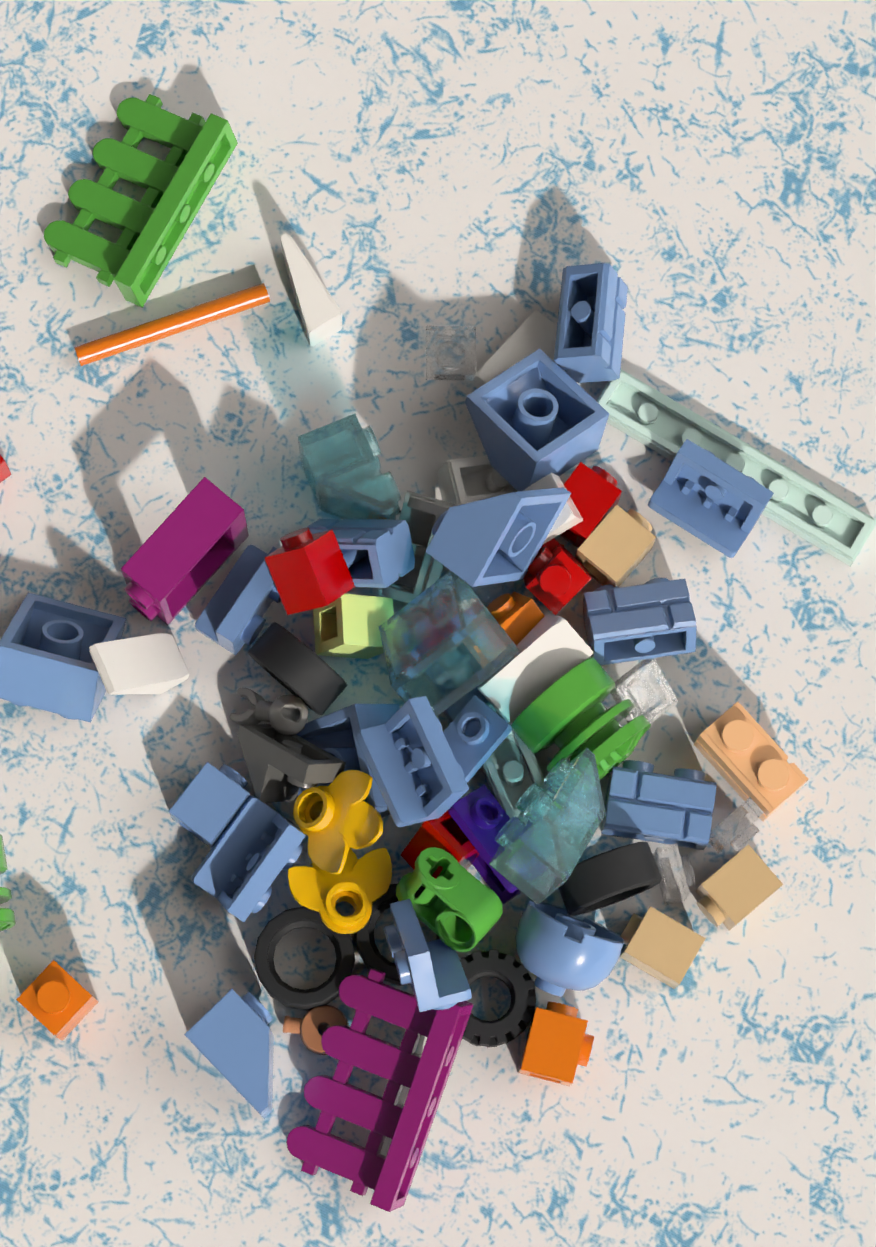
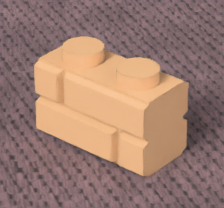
M739 702L735 703L706 728L694 743V746L762 821L766 820L809 780L795 763L789 764L787 762L788 756Z

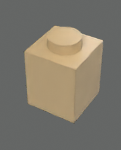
M616 505L577 549L575 558L588 570L590 576L602 586L613 585L614 587H619L651 551L656 536L651 533L653 529L651 524L641 514L632 509L626 512Z
M748 844L697 888L696 893L702 898L697 902V905L712 924L718 927L723 923L730 931L776 892L783 883Z
M650 906L643 918L633 913L620 935L624 939L623 943L627 945L620 958L675 989L680 985L706 938Z

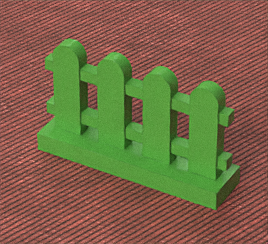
M149 94L146 101L132 97L123 100L119 104L117 116L122 126L128 130L121 142L112 138L102 139L93 148V157L99 168L104 170L97 183L88 179H80L69 188V199L75 209L80 211L73 224L63 220H56L51 222L44 231V239L49 248L55 252L53 259L57 264L67 268L70 261L73 260L99 272L96 276L99 283L110 287L114 280L125 300L142 308L238 144L228 120L211 113L205 122L203 116L193 112L187 120L161 109L163 105L161 99ZM143 137L171 148L164 161L137 149ZM119 178L147 189L140 202L113 190ZM95 219L123 231L116 244L88 232Z

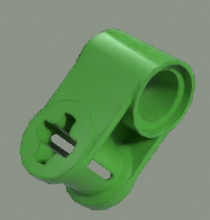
M427 848L422 851L415 861V870L404 875L396 886L398 901L410 899L417 918L435 932L445 945L459 952H468L473 949L497 923L503 913L502 903L497 894L469 873L450 853L440 848ZM442 866L443 870L436 879L432 877L437 868ZM420 886L425 887L421 895L415 898L414 894Z

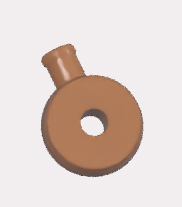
M323 1005L311 1008L305 1013L303 1018L286 1015L283 1033L300 1034V1038L308 1050L315 1054L327 1055L322 1048V1035L318 1033V1028L322 1024L332 1027L336 1025L349 1026V1023L341 1010L331 1005Z

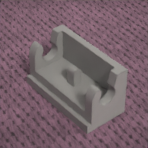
M407 490L399 520H406L409 525L415 567L403 577H398V580L387 588H378L382 590V595L430 611L444 565L425 551L434 537L432 529L437 519L449 507L458 505Z

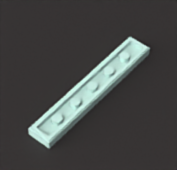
M622 369L620 370V378L609 381L597 399V402L609 413L608 424L669 460H674L677 452L686 439L701 448L712 452L717 458L746 476L754 478L759 484L774 493L762 515L850 567L876 526L875 518Z

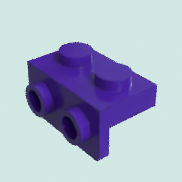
M485 784L458 800L448 809L451 817L479 853L472 865L490 889L497 894L502 905L519 895L548 869Z

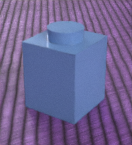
M207 762L168 812L172 820L212 848L250 796L249 792L244 789L248 781L226 764H223L218 770Z

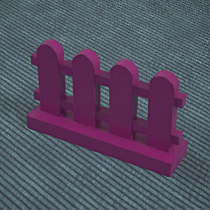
M373 968L370 969L368 977L364 975H351L346 977L339 986V996L342 1002L356 1009L351 1027L336 1025L329 1027L323 1033L321 1039L323 1050L327 1055L339 1061L333 1077L328 1075L315 1076L309 1079L304 1087V1097L308 1104L321 1110L316 1127L302 1125L292 1129L287 1136L286 1144L289 1152L294 1157L304 1161L301 1171L313 1176L317 1174L320 1167L352 1180L353 1184L350 1191L361 1196L366 1195L369 1187L374 1190L370 1204L391 1212L405 1204L474 1004L462 1001L445 1010L431 1009L420 1012L413 994L384 984L383 981L386 973ZM371 1016L406 1029L400 1047L366 1034ZM423 1035L428 1038L422 1055H419L415 1051L420 1037ZM354 1066L388 1079L383 1097L348 1084ZM403 1086L410 1088L404 1106L398 1104ZM336 1117L371 1130L365 1148L331 1134ZM388 1137L392 1141L387 1156H384L380 1152L385 1138Z

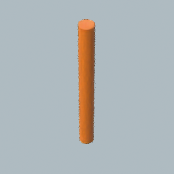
M264 283L74 348L79 363L83 366L270 302L269 295Z

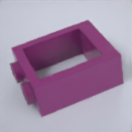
M204 477L121 568L127 584L124 591L131 597L128 602L147 620L152 621L157 616L165 624L169 625L249 536L244 509Z

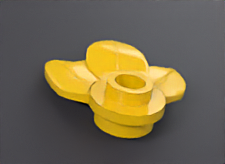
M347 770L340 773L329 786H317L306 789L297 797L294 804V819L300 830L308 835V855L310 859L320 869L331 874H340L342 872L349 848L362 849L369 847L380 838L383 832L381 814L374 806L364 801L371 789L373 778L362 771Z
M349 848L344 868L340 874L328 873L320 869L313 861L312 867L296 866L288 869V884L295 900L301 906L319 912L323 923L332 931L341 934L355 933L368 923L372 913V903L386 894L392 879L391 858L386 848L372 850L359 859ZM342 901L349 902L354 907L355 912L350 916H342L336 911L335 905Z

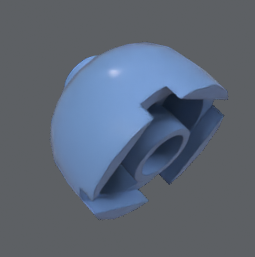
M530 900L525 911H523L515 936L516 952L523 966L537 976L534 981L535 986L547 993L560 997L564 995L566 989L584 991L599 985L612 972L618 962L624 944L622 937L586 917L581 921L567 915L566 909Z

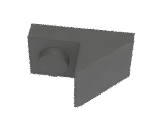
M271 724L239 726L237 736L255 796L263 803L293 801L298 795L299 787L309 789L317 787L318 783H332L340 773L344 772L346 762L298 735H282L276 732Z

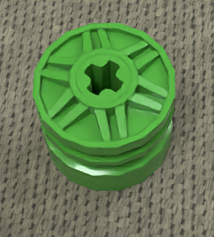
M594 657L586 659L558 679L538 696L511 725L512 730L533 754L550 747L554 743L560 749L546 767L551 776L559 773L570 764L575 767L560 783V786L568 796L577 792L582 787L597 783L612 771L613 766L618 767L632 754L641 737L651 727V724L643 714L634 718L623 727L619 724L634 707L630 699L621 701L609 709L602 704L615 687V682Z

